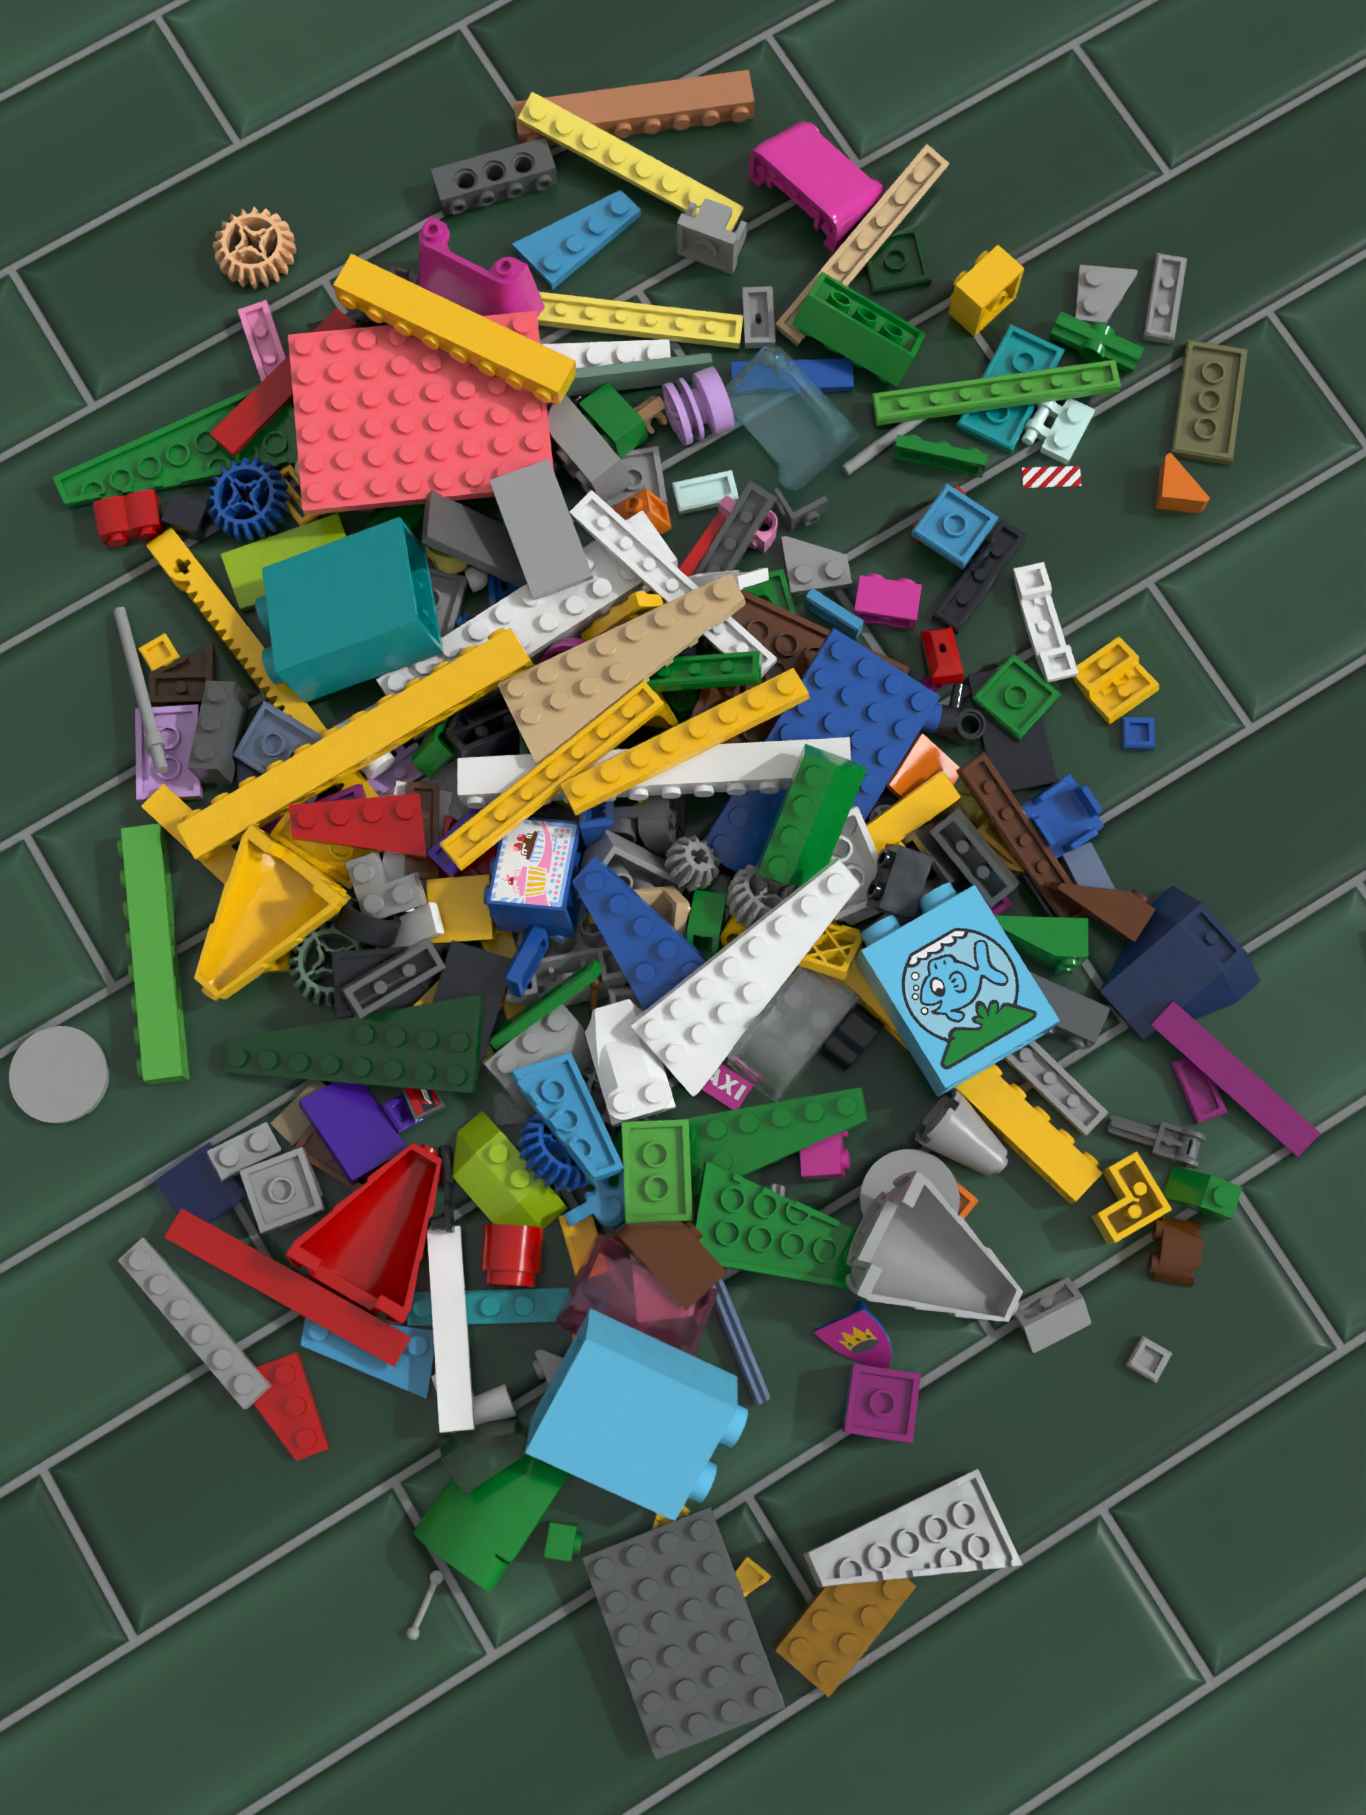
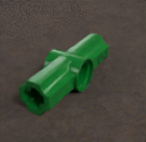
M1060 312L1049 336L1053 340L1078 350V354L1088 362L1116 360L1117 368L1133 374L1144 350L1143 347L1116 336L1114 330L1104 323L1093 322L1089 324L1064 312Z

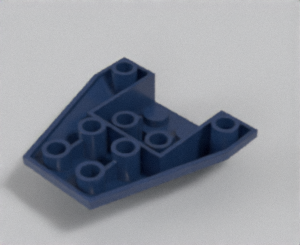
M1173 885L1150 904V906L1156 909L1136 941L1127 942L1099 991L1101 996L1142 1041L1160 1034L1150 1023L1171 1000L1195 1020L1237 1003L1260 982L1245 949L1203 903Z

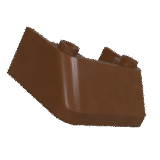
M680 1220L624 1223L613 1232L615 1237L678 1307L682 1306L686 1311L727 1274V1271L701 1244L699 1240L703 1235L690 1221L687 1224L682 1223Z

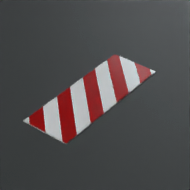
M1080 466L1022 468L1023 488L1081 486Z

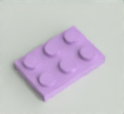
M200 706L152 707L158 732L162 733L165 742L163 751L168 770L163 773L155 772L151 753L147 752L143 739L146 734L139 708H135L136 800L139 803H145L163 784L181 800L203 799L202 782L188 769Z

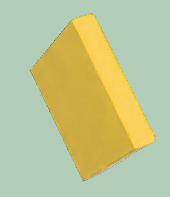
M492 875L426 879L427 902L437 903L444 929V934L430 940L432 944L451 943L452 940L457 942L495 940L494 919L490 917V910L484 904V890L486 885H490Z

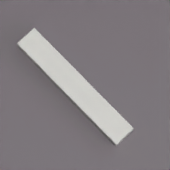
M455 1226L454 1233L427 1229L439 1432L450 1433L475 1430L461 1227Z

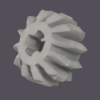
M696 835L689 838L685 836L679 838L665 854L667 860L664 867L671 870L668 878H675L678 881V888L685 885L689 892L707 888L720 872L717 867H719L721 860L714 856L716 849H710L707 846V839L700 842Z

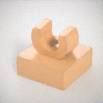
M650 396L634 408L645 421L648 434L655 432L651 427V420L654 417L657 418L660 425L667 423L666 416L660 412L665 408L660 396Z

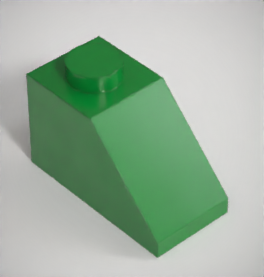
M1171 1167L1163 1195L1168 1201L1224 1222L1233 1219L1243 1187L1212 1175Z

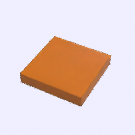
M918 733L893 776L886 784V788L897 798L902 799L940 771H944L952 785H954L959 777L956 770L960 767L923 733Z

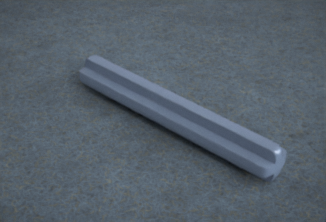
M721 1278L708 1290V1293L751 1399L755 1405L767 1402L770 1399V1394Z

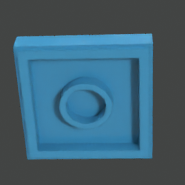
M946 484L913 529L911 536L961 569H964L999 517L949 484Z

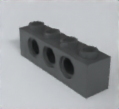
M546 137L431 169L434 187L444 216L461 214L470 208L489 206L498 200L517 198L523 193L534 190H546L552 185L558 184L556 167ZM523 169L529 170L528 172H525V173L519 172L520 170H523ZM495 177L501 178V179H499V180H497V181H491V180H490V179L495 178ZM466 185L472 186L469 189H462Z

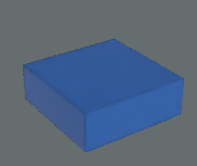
M1122 717L1121 750L1153 751L1155 748L1154 717Z

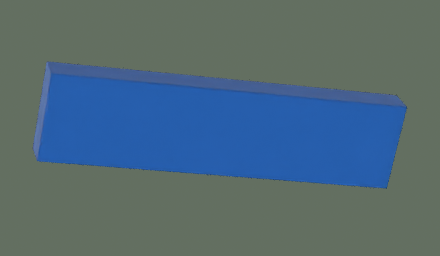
M849 358L731 362L732 395L853 391V363Z

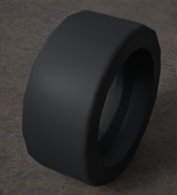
M348 901L340 909L335 926L341 933L355 940L375 946L391 947L395 943L401 920L396 915L383 919L371 917L361 912L358 901Z

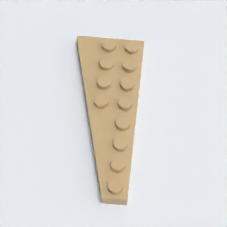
M729 573L498 683L497 685L536 766L643 680L646 683L650 681V676L663 666L667 667L673 662V658L688 646L690 648L699 642L698 638L716 625L718 627L746 604L745 598L732 574Z

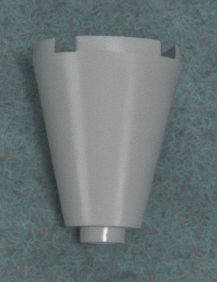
M956 1089L950 1090L953 1096L951 1098L946 1095L942 1096L925 1116L921 1123L926 1128L922 1134L919 1131L916 1132L915 1141L921 1146L986 1176H990L993 1173L999 1174L1008 1163L1006 1158L1007 1149L965 1097Z

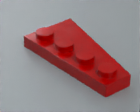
M420 793L289 805L291 833L294 840L349 846L355 849H369L426 859Z

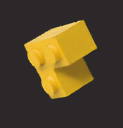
M1135 1152L1101 1171L1118 1201L1092 1215L1091 1218L1107 1245H1111L1171 1211L1172 1208L1138 1152Z

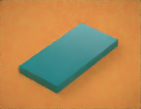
M1010 324L982 378L1056 368L1065 350ZM1037 403L964 413L957 423L956 429L1011 454Z

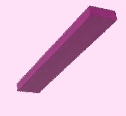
M1173 1000L1150 1023L1154 1029L1297 1157L1321 1134Z

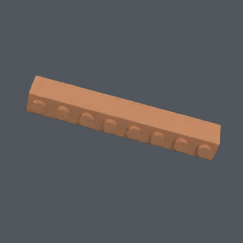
M749 70L545 97L548 101L617 138H626L630 135L641 133L655 134L659 131L670 129L684 130L688 127L699 125L713 126L717 123L728 121L742 122L754 118V96ZM527 100L513 102L519 144L545 137L518 122V117ZM546 137L549 146H561Z

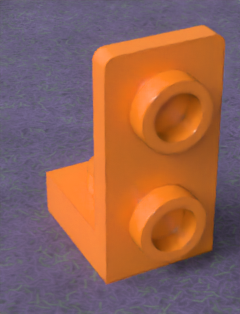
M646 487L612 507L625 521L643 510L660 534L671 529L667 504Z

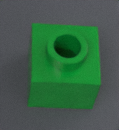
M552 1520L549 1524L544 1558L571 1562L574 1554L580 1555L583 1534L577 1533L578 1525Z

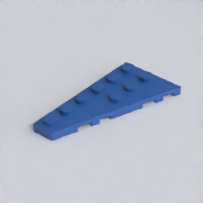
M597 856L572 880L644 1011L708 961L699 950Z

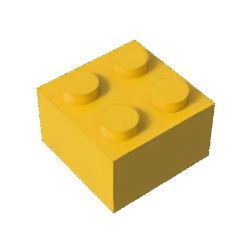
M999 245L990 252L984 251L976 260L975 266L969 272L963 271L953 283L955 287L950 297L951 304L948 314L974 337L1016 298L1025 269Z

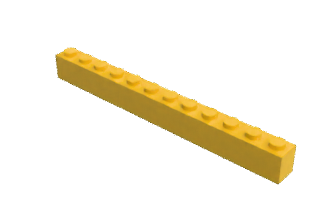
M511 627L506 630L504 628L495 630L488 635V641L478 647L474 644L460 652L461 657L451 663L444 661L432 669L433 673L426 678L421 679V677L411 680L404 686V691L395 696L393 694L386 695L377 701V707L368 712L363 710L349 718L350 723L340 729L333 727L321 735L322 739L315 744L307 743L300 746L293 752L294 756L288 760L273 762L266 767L267 772L257 778L251 776L238 784L239 789L230 794L226 792L216 796L211 800L212 805L202 811L201 809H196L183 817L184 821L176 827L194 859L203 862L209 860L241 841L242 835L250 824L261 829L283 816L289 805L305 803L499 688L498 683L533 667L534 664L516 633Z
M833 919L832 922L830 923V924H833V925H836V926H840V925L835 921V919ZM845 940L836 941L840 947L853 944ZM827 943L816 945L820 952L831 949ZM861 946L845 980L830 977L856 1002L884 1024V1028L908 1050L856 965L861 950L864 949ZM838 957L826 960L828 963L840 967L843 965ZM995 1064L953 1088L965 1097L986 1125L1069 1204L1075 1203L1103 1174L1097 1168L1100 1165L1098 1161L1088 1152L1082 1154L1073 1145L1075 1140L1065 1130L1060 1129L1058 1131L1049 1123L1051 1120L1050 1116L1039 1106L1033 1108L1025 1100L1027 1096L1020 1087L1014 1083L1009 1085L1000 1076L1003 1073Z

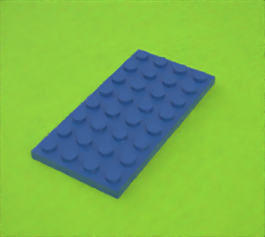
M831 628L801 678L809 692V700L780 713L763 742L850 737L851 760L867 766L853 805L856 804L865 821L941 696L837 629ZM779 789V792L772 794L761 793L760 790H751L743 795H730L703 838V840L707 839V846L710 849H716L714 856L721 860V864L736 873L740 869H745L748 864L754 867L757 865L787 789Z

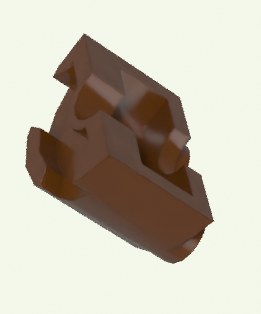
M1161 1216L1159 1220L1154 1221L1152 1239L1158 1240L1157 1253L1151 1252L1149 1256L1148 1272L1152 1273L1151 1281L1189 1288L1194 1285V1268H1200L1203 1249V1237H1199L1201 1223Z

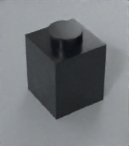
M172 493L169 501L163 504L160 513L161 521L166 529L171 527L177 535L202 543L212 520L208 512L210 508L207 503Z

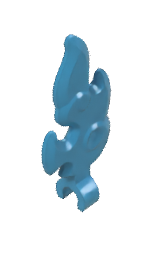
M623 1170L619 1173V1184L616 1187H612L609 1184L610 1177L588 1183L594 1186V1191L585 1193L586 1202L564 1214L570 1226L578 1224L592 1214L602 1225L608 1227L617 1226L624 1221Z

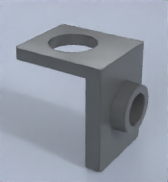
M779 488L773 491V495L778 497L774 505L790 531L802 525L808 527L814 524L822 514L827 512L828 499L826 496L793 512Z

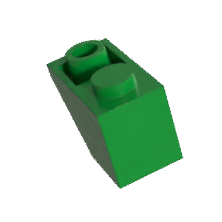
M696 889L694 891L686 939L709 960L723 947L720 936L725 926L727 893Z

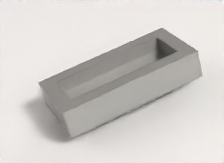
M772 286L742 287L745 349L775 348ZM760 318L761 324H756L755 319Z

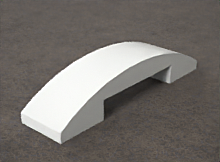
M1044 562L1014 568L1013 575L1023 620L1034 655L1044 678L1048 683L1078 676L1079 673L1071 647L1066 645L1052 601V587Z

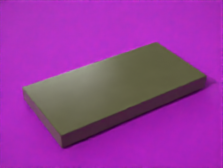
M1187 340L1170 450L1173 456L1231 465L1234 456L1248 349Z

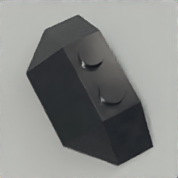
M502 693L456 712L449 728L445 732L446 739L463 758L520 755L519 728Z

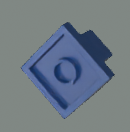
M1070 773L1020 805L1056 859L1066 852L1077 849L1098 834L1097 831L1104 827L1097 816L1103 811L1088 786L1086 784L1078 786Z

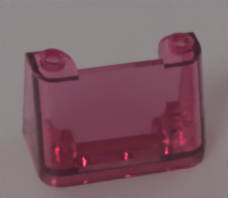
M599 1233L594 1238L561 1305L556 1322L561 1327L576 1334L591 1308L695 1357L719 1290L712 1287L686 1311L647 1267L623 1256L625 1249L621 1245L620 1239L610 1234Z

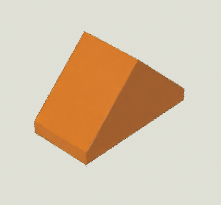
M1170 452L1165 456L1159 468L1156 509L1201 513L1209 502L1210 497Z

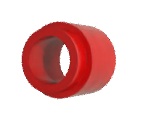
M485 1224L481 1257V1271H485V1285L535 1287L536 1274H541L544 1228L524 1225Z

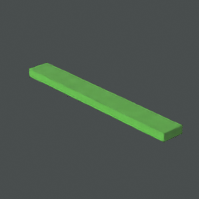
M1116 360L873 393L872 402L876 425L878 426L1120 392L1121 384Z

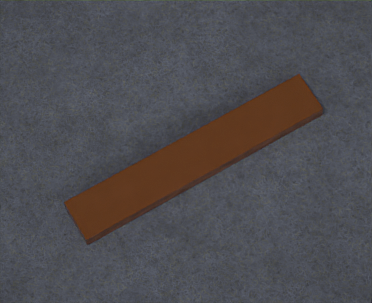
M979 753L956 770L957 774L1052 915L1060 918H1081L1086 913L1047 887L1051 881L1073 883L986 753Z

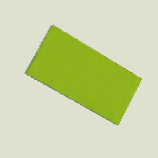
M338 513L221 554L242 613L256 608V598L265 595L262 568L346 537Z

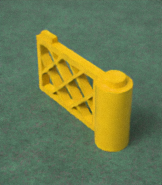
M731 916L720 936L723 947L746 930L744 923H736V916ZM829 924L809 950L811 954L805 955L798 966L845 980L864 942L860 936V930L843 924L841 927ZM845 940L853 944L840 947L836 941ZM827 943L831 948L830 950L820 952L816 945ZM838 957L843 965L840 967L828 963L826 960Z

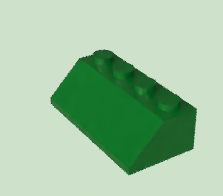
M821 272L791 324L804 336L817 339L828 350L835 353L839 352L849 358L855 366L866 368L876 374L877 378L882 382L891 383L896 387L915 358L926 335L922 330L824 272Z
M804 744L758 861L757 874L789 886H802L827 866L867 766Z

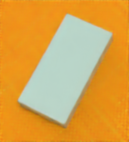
M732 470L672 483L679 515L718 507L719 502L726 495L730 496L735 502L739 499Z

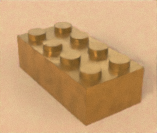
M903 1578L820 1587L776 1642L774 1649L827 1697H830L917 1586L909 1579Z

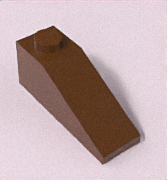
M1052 881L1047 886L1123 940L1132 942L1136 941L1156 910L1147 904L1149 898L1135 889L1129 892Z

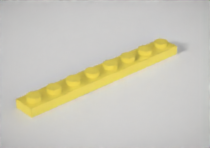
M531 92L518 117L519 123L684 213L689 203L693 202L696 203L697 216L704 199H710L732 208V215L726 230L732 232L743 212V206L534 92Z
M539 292L545 306L537 317L539 326L740 348L743 325L742 315Z

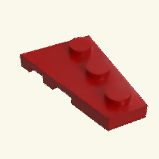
M299 1352L256 1367L272 1387L253 1404L294 1459L299 1461L330 1449Z

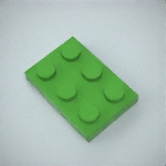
M689 1119L622 1122L625 1223L692 1221Z

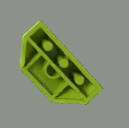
M483 1111L479 1112L457 1132L453 1178L493 1224L534 1226L544 1228L545 1230L568 1207L550 1186L544 1187L543 1179L534 1180L535 1173L533 1170H525L527 1161L519 1158L520 1152Z

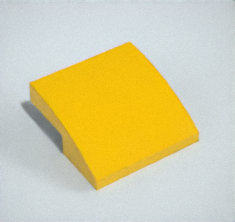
M1117 637L1078 664L1077 670L1079 674L1072 677L1084 696L1109 725L1159 691V683L1139 664V656L1120 637Z

